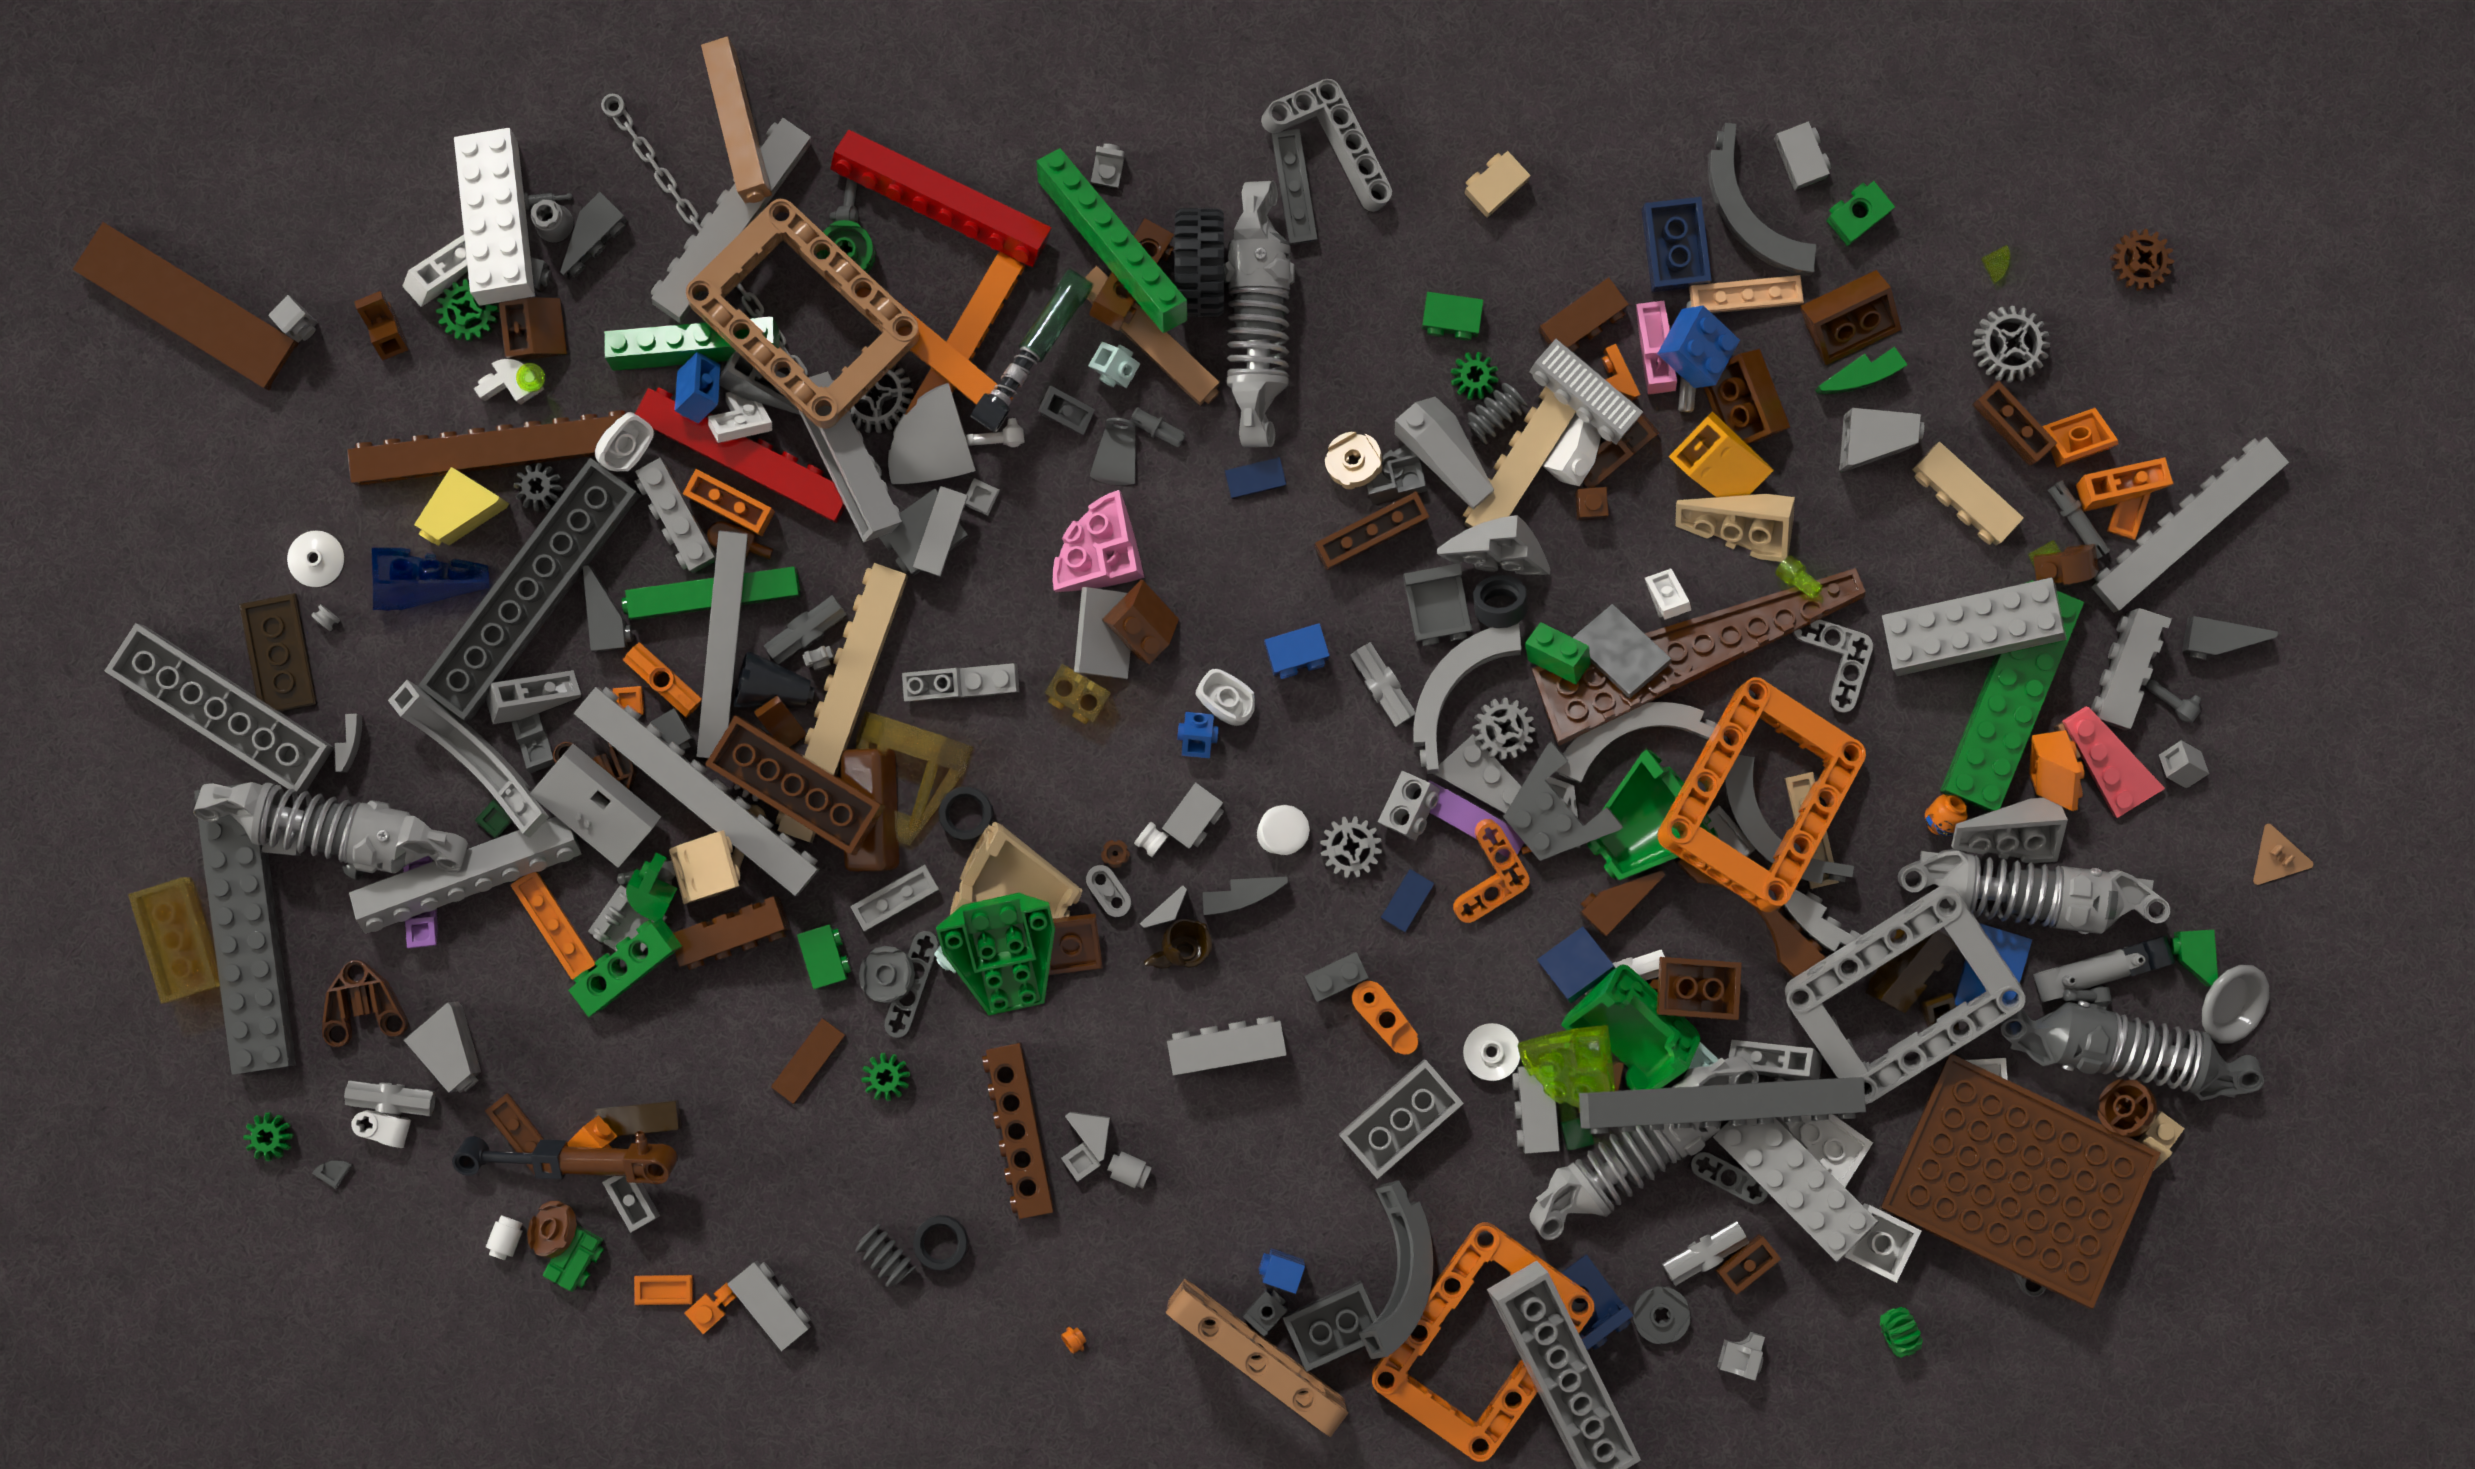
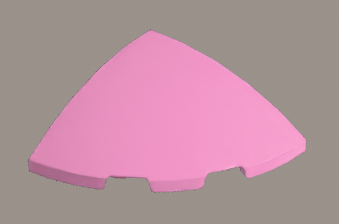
M1120 490L1109 493L1088 506L1089 511L1079 521H1073L1062 537L1064 544L1060 555L1055 557L1053 587L1055 592L1082 590V587H1108L1144 578L1136 539Z

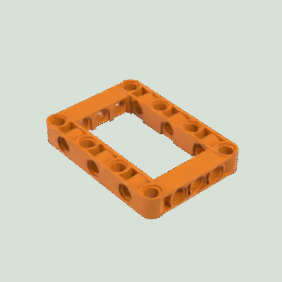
M1753 677L1735 691L1662 822L1657 834L1658 841L1665 849L1671 851L1760 910L1772 912L1786 904L1791 898L1865 760V748L1861 742L1784 694L1764 679ZM1749 690L1755 693L1756 700L1750 696ZM1759 718L1776 728L1775 731L1777 733H1783L1799 743L1800 748H1807L1821 757L1825 767L1818 781L1812 784L1798 812L1800 814L1795 824L1786 832L1773 856L1775 860L1769 871L1699 826ZM1723 735L1730 739L1731 746L1724 741ZM1844 751L1850 755L1851 761L1845 758ZM1698 781L1704 784L1706 792L1698 787ZM1819 797L1825 800L1826 807L1820 804ZM1672 828L1678 830L1680 839L1673 835ZM1794 843L1800 846L1801 854L1795 850ZM1768 890H1772L1775 893L1776 901L1770 898Z
M1488 1222L1479 1223L1472 1229L1431 1287L1426 1307L1417 1324L1424 1326L1428 1331L1423 1338H1416L1411 1333L1397 1350L1388 1357H1382L1372 1372V1384L1378 1393L1477 1462H1483L1492 1457L1538 1392L1522 1359L1477 1422L1411 1377L1408 1371L1419 1355L1422 1356L1437 1335L1448 1313L1452 1308H1456L1471 1287L1482 1265L1485 1262L1488 1263L1489 1260L1491 1262L1493 1260L1509 1271L1510 1275H1513L1533 1262L1538 1261L1548 1271L1578 1333H1580L1594 1312V1302L1588 1291ZM1483 1231L1490 1232L1494 1237L1493 1241L1488 1245H1482L1477 1240L1478 1235ZM1455 1278L1461 1285L1457 1291L1450 1292L1444 1287L1445 1281ZM1575 1299H1585L1587 1307L1583 1311L1573 1310L1572 1302ZM1383 1372H1390L1394 1376V1381L1391 1384L1384 1385L1378 1380L1379 1375ZM1510 1392H1517L1521 1395V1400L1517 1404L1511 1405L1505 1401V1397ZM1476 1439L1486 1440L1488 1442L1487 1448L1483 1451L1475 1450L1472 1444Z

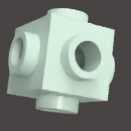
M1102 342L1088 366L1101 375L1099 380L1111 387L1118 384L1127 388L1140 363L1131 357L1133 352L1124 346L1118 345V347Z

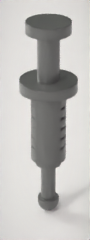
M524 192L526 211L530 210L531 206L543 199L555 202L556 200H571L573 196L570 193L555 196L552 193L528 195V192Z

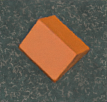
M2096 408L2042 426L2057 442L2050 449L2057 467L2106 451L2118 445V439Z

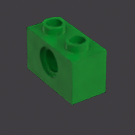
M1875 181L1868 186L1863 182L1851 192L1853 198L1848 202L1844 203L1841 200L1829 209L1831 215L1826 221L1846 246H1849L1895 208ZM1856 205L1861 206L1865 210V217L1858 218L1854 216L1852 207Z

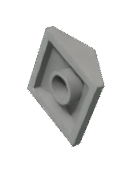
M1182 885L1140 923L1143 928L1176 920L1187 889Z

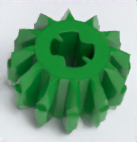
M1469 352L1466 353V363L1458 358L1455 363L1460 369L1454 368L1450 372L1451 375L1459 377L1453 379L1451 385H1462L1458 389L1457 394L1460 396L1465 390L1469 391L1467 400H1472L1474 392H1476L1479 400H1482L1484 398L1483 390L1489 394L1493 392L1492 386L1488 383L1497 384L1498 382L1497 377L1490 376L1496 373L1498 368L1496 366L1487 367L1492 360L1490 357L1481 362V352H1477L1475 360H1472ZM1471 370H1476V374L1478 371L1481 373L1478 382L1474 383L1473 379L1471 381L1468 379Z
M881 1053V1064L875 1057H871L870 1062L874 1069L869 1066L863 1067V1071L870 1073L871 1076L863 1077L861 1079L862 1082L871 1081L872 1083L865 1091L870 1093L876 1088L877 1092L874 1097L876 1100H879L882 1093L885 1092L886 1101H891V1090L897 1097H901L902 1092L897 1086L909 1087V1084L902 1081L901 1077H909L910 1072L901 1073L899 1070L905 1067L906 1062L902 1061L896 1066V1054H893L890 1061L887 1062L886 1053ZM888 1069L892 1072L889 1076H893V1081H888L884 1085L880 1082L882 1078L879 1079V1073H884Z
M271 1112L265 1113L264 1119L260 1115H256L254 1117L255 1124L249 1123L246 1125L247 1130L252 1133L244 1135L243 1139L251 1140L252 1143L246 1147V1150L256 1149L254 1158L260 1159L264 1154L265 1161H272L273 1155L278 1159L284 1156L282 1149H291V1145L285 1142V1139L294 1138V1134L285 1133V1130L289 1129L291 1124L288 1122L280 1125L283 1120L282 1115H277L274 1119ZM264 1132L273 1133L274 1137L270 1138V1140H273L272 1142L264 1141L263 1136L267 1135Z
M1903 1307L1893 1308L1881 1315V1332L1894 1355L1902 1358L1906 1355L1910 1356L1922 1348L1921 1332L1909 1310Z

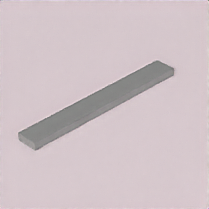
M719 531L697 757H710L730 722L748 541L747 533Z

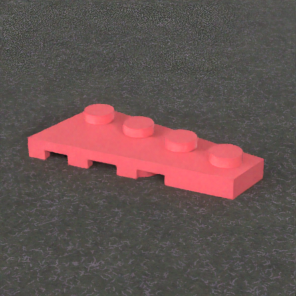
M2089 707L2082 708L2062 721L2114 817H2120L2165 789Z

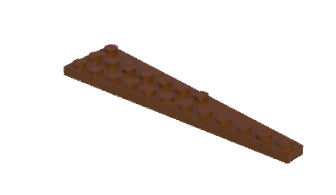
M1856 568L1645 633L1671 658V664L1631 698H1628L1592 663L1577 684L1565 680L1539 666L1532 668V674L1558 746L1864 598L1866 592Z

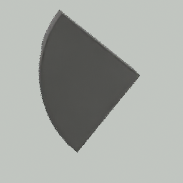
M332 1160L318 1166L312 1174L337 1189L353 1164L343 1160Z

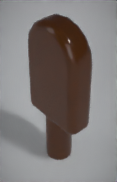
M723 521L715 522L708 529V541L716 549L719 531L747 533L746 559L750 552L766 559H771L774 549L754 542L756 538L754 532Z

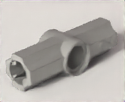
M1371 642L1350 654L1352 661L1363 675L1364 683L1368 690H1371L1376 702H1380L1395 727L1415 715L1414 708L1401 691L1402 687L1392 670L1385 666Z
M350 1080L345 1089L344 1099L345 1105L372 1108L382 1113L401 1114L402 1112L432 1116L435 1105V1092L405 1088V1085L400 1084L392 1085V1083L384 1082L374 1084Z
M1735 1221L1711 1236L1710 1234L1703 1236L1697 1244L1696 1242L1691 1243L1687 1250L1677 1254L1675 1257L1662 1263L1676 1286L1700 1271L1705 1272L1717 1266L1724 1260V1257L1736 1252L1748 1244L1749 1241L1738 1222Z

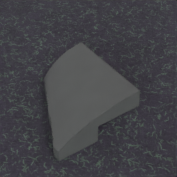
M1406 445L1394 452L1390 450L1383 455L1381 473L1367 484L1372 504L1375 505L1406 497L1416 491L1417 493L1427 491L1420 458Z

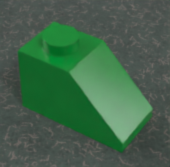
M2215 931L2174 932V938L2170 939L2172 954L2176 955V961L2206 987H2211L2218 979Z

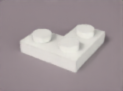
M732 392L726 393V403L731 412L708 416V426L718 443L772 431V421L762 403L741 398Z

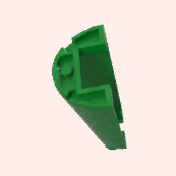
M1647 749L1639 756L1603 808L1608 807L1624 827L1616 832L1587 842V846L1596 856L1601 854L1605 858L1607 863L1604 865V868L1614 879L1616 877L1619 880L1678 857L1660 845L1657 834L1684 782L1670 766L1662 767L1659 764L1662 762V759ZM1706 813L1699 826L1718 838L1716 829L1714 827L1710 829L1707 825L1711 822V819ZM1672 828L1673 835L1680 839L1678 830Z

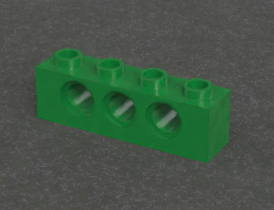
M663 919L653 923L651 920L646 921L636 929L639 934L632 939L628 936L615 946L617 951L610 956L607 953L594 963L597 966L594 970L589 972L587 969L574 978L576 984L568 991L588 1017L599 1013L682 947ZM641 943L647 946L648 955L641 951ZM620 960L625 961L627 964V972L621 969ZM600 976L605 979L607 984L606 988H603L600 985Z

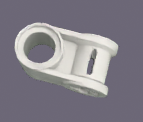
M366 1110L354 1116L352 1129L360 1137L375 1140L388 1146L404 1148L411 1120L405 1117L400 1119L398 1115ZM369 1117V1122L373 1124V1127L364 1130L365 1125L361 1124V1120Z

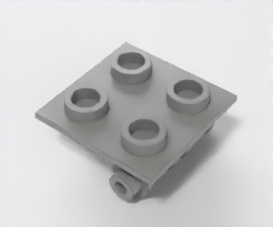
M620 885L588 932L598 941L604 942L617 951L615 946L628 936L631 939L639 934L636 929L650 919L640 915L631 907L626 896V888ZM641 943V951L643 952L647 946Z

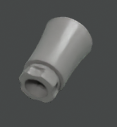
M543 199L534 204L531 209L532 222L542 239L548 242H560L566 239L572 232L573 217L564 206L558 205L552 200ZM549 215H553L551 219H548V221H546V218Z

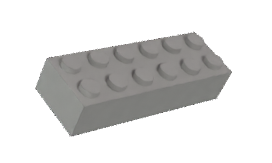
M2053 578L1882 615L1892 668L1897 676L2067 640Z
M1775 1117L1774 1123L1757 1124V1119H1747V1125L1730 1126L1728 1122L1713 1137L1836 1262H1839L1879 1223Z

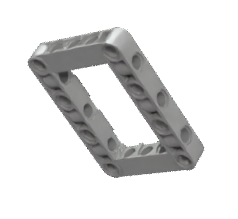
M1941 886L1791 979L1785 987V996L1789 1008L1838 1078L1864 1077V1082L1870 1084L1869 1088L1864 1090L1865 1104L1875 1101L2019 1012L2025 1004V995L2020 983L1959 893L1950 886ZM1951 898L1954 900L1953 905L1949 908L1939 906L1943 899ZM1944 927L1985 986L1986 992L1969 1003L1965 1001L1936 1019L1937 1022L1919 1034L1915 1032L1889 1048L1888 1053L1872 1063L1862 1062L1856 1054L1850 1039L1846 1040L1837 1025L1836 1019L1828 1014L1822 1002ZM1896 929L1905 931L1904 936L1899 939L1891 938L1890 935ZM1846 960L1856 962L1852 969L1846 970L1841 967L1842 963ZM1797 991L1808 993L1802 1000L1793 998V994ZM2007 991L2017 993L2011 1000H2004L2002 998L2003 994ZM1959 1021L1967 1023L1966 1028L1963 1030H1955L1953 1027ZM1909 1052L1919 1054L1915 1060L1908 1061L1904 1059L1905 1055Z

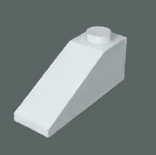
M464 235L408 270L403 287L420 307L442 294L445 288L448 289L453 282H456L468 271Z
M1575 413L1542 466L1559 481L1580 486L1595 463L1601 439L1598 429L1591 423L1582 421Z

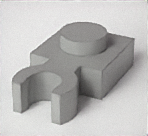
M821 646L816 650L806 651L802 655L805 665L808 668L813 666L814 670L830 666V660L835 658L833 649L830 646Z

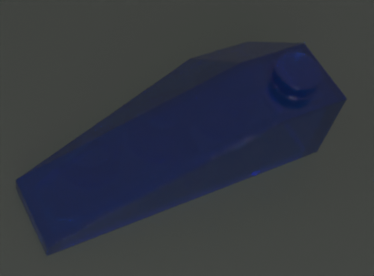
M372 548L373 610H403L489 588L488 565L460 559H453L449 563H444L437 560L435 554L426 553L425 559L409 556L410 549Z

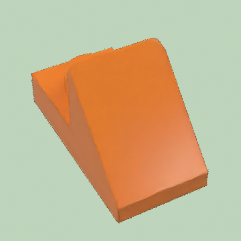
M1614 344L1605 348L1603 352L1605 357L1602 358L1603 365L1608 373L1613 372L1614 376L1606 379V381L1627 399H1637L1640 396L1639 390L1617 345Z

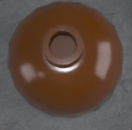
M2116 1080L2107 1085L2099 1097L2101 1103L2098 1117L2102 1125L2114 1134L2124 1137L2140 1136L2148 1131L2155 1122L2158 1113L2157 1101L2153 1093L2137 1080Z

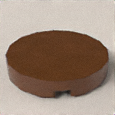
M549 1201L541 1205L538 1209L540 1212L530 1220L527 1236L528 1244L531 1249H534L535 1254L544 1258H555L570 1246L577 1224L576 1215L570 1206L560 1201Z

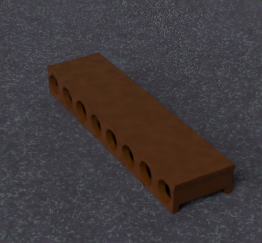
M102 222L72 269L268 391L271 389V384L294 348H297L299 345L292 338Z

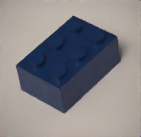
M1701 197L1645 203L1641 210L1651 293L1688 289L1692 285L1709 284L1712 280Z

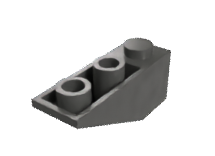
M601 192L579 212L560 271L567 279L571 276L577 277L585 269L586 265L584 263L591 256L595 258L600 255L606 247L604 243L611 236L614 238L619 236L626 228L624 225L628 221L626 217Z

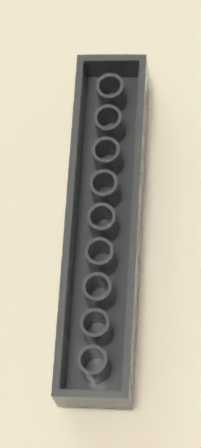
M590 458L418 687L461 719L470 722L485 703L491 683L501 682L583 573V566L589 565L641 495Z
M241 784L230 785V786H226V787L233 788V787L238 786V785H241ZM200 790L194 791L195 801H196V802H197V799H198ZM230 814L220 817L215 822H208L198 818L231 1073L233 1075L295 1066V1051L268 853L262 852V845L252 844L244 827Z

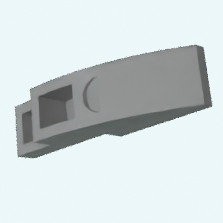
M1016 663L902 673L905 702L992 696L995 694L1019 692L1018 666Z
M1795 888L1789 901L1783 905L1787 914L1801 926L1803 931L1830 952H1835L1839 944L1846 946L1861 936L1856 931L1851 930L1849 934L1840 929L1842 924L1829 916H1826L1825 919L1821 918L1827 907L1821 905L1822 899L1811 892H1807L1804 895Z

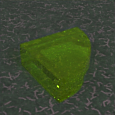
M2008 245L1981 258L1994 284L2005 275L2009 267L2010 251Z

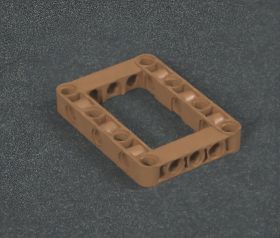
M786 199L772 201L686 287V297L692 310L819 428L827 429L836 425L919 341L920 333L916 319ZM781 212L789 214L785 221H777L775 216ZM782 241L786 242L882 332L868 348L865 346L862 349V354L848 368L845 366L842 369V374L828 388L826 386L824 388L822 386L818 387L806 376L805 370L780 347L777 349L765 337L764 332L740 309L736 310L724 299ZM821 250L830 252L826 259L815 257L817 252ZM862 288L871 290L870 295L865 298L858 297L856 293ZM699 291L709 293L708 297L702 301L694 299V296ZM903 326L912 329L908 336H901L897 331ZM746 329L750 333L745 339H738L735 337L737 331ZM785 367L791 370L787 377L780 378L776 376V372L780 368ZM822 406H829L832 409L831 413L824 417L818 415L817 411Z
M1187 1279L1182 1281L1168 1300L1166 1314L1329 1437L1334 1434L1348 1415L1344 1402L1345 1399L1311 1372H1306L1303 1366ZM1211 1319L1216 1322L1210 1324L1206 1323L1205 1320ZM1260 1355L1261 1357L1253 1358L1252 1356Z

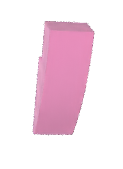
M1657 301L1636 304L1647 393L1656 394L1676 391L1677 377L1675 370L1657 354L1670 331L1665 302Z

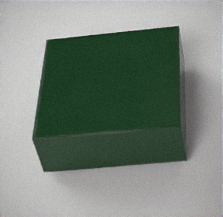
M495 799L475 819L495 839L499 838L513 822Z

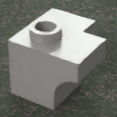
M1750 1332L1748 1337L1740 1342L1724 1339L1717 1367L1720 1370L1756 1380L1757 1373H1760L1763 1364V1352L1761 1350L1765 1337L1761 1334Z

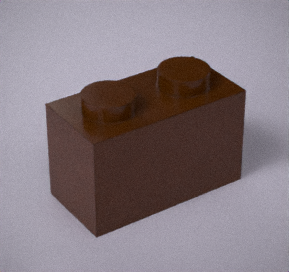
M1758 1234L1714 1270L1729 1289L1737 1295L1780 1261L1781 1258L1767 1240Z

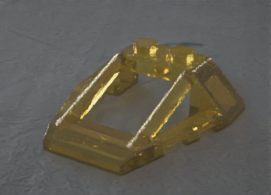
M865 711L856 738V749H869V744L873 743L878 745L877 749L881 750L885 756L888 749H892L928 761L912 815L894 810L896 839L898 842L911 845L938 809L942 799L964 775L973 747L945 736ZM938 765L950 769L926 807Z

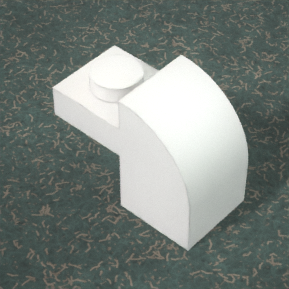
M501 359L493 362L492 365L497 374L493 375L490 373L478 381L479 385L474 388L483 401L508 388L516 402L520 405L545 390L528 367L513 359Z

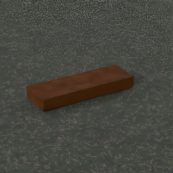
M822 1018L772 1084L771 1088L794 1104L845 1037V1034Z
M509 1093L485 1110L516 1152L532 1153L541 1139L545 1140ZM526 1164L535 1175L533 1164Z

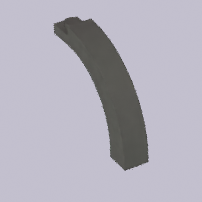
M1725 123L1722 131H1717L1715 147L1720 148V150L1711 149L1708 154L1710 189L1724 224L1739 243L1760 260L1780 270L1810 277L1814 273L1816 244L1803 243L1786 238L1768 228L1753 214L1741 195L1735 177L1734 146L1736 124Z
M1738 755L1725 778L1728 800L1733 815L1746 838L1762 856L1773 864L1775 860L1773 856L1782 840L1766 823L1755 798L1753 787L1755 757ZM1812 858L1801 879L1822 884L1823 874L1828 873L1829 880L1845 882L1846 877L1853 876L1854 866Z
M1399 1180L1382 1184L1375 1189L1388 1215L1395 1235L1397 1273L1393 1291L1384 1310L1370 1326L1359 1333L1371 1359L1388 1357L1408 1339L1422 1317L1431 1290L1433 1248L1430 1229L1420 1201L1410 1203L1407 1198V1192Z

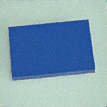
M1980 924L2020 983L2033 939ZM1966 959L1954 997L1956 1006L1965 1001L1969 1003L1986 992L1985 986ZM2007 991L2003 994L2002 998L2004 1000H2011L2017 993Z

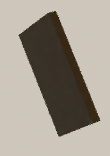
M293 593L239 604L256 697L278 712L317 705L297 594Z

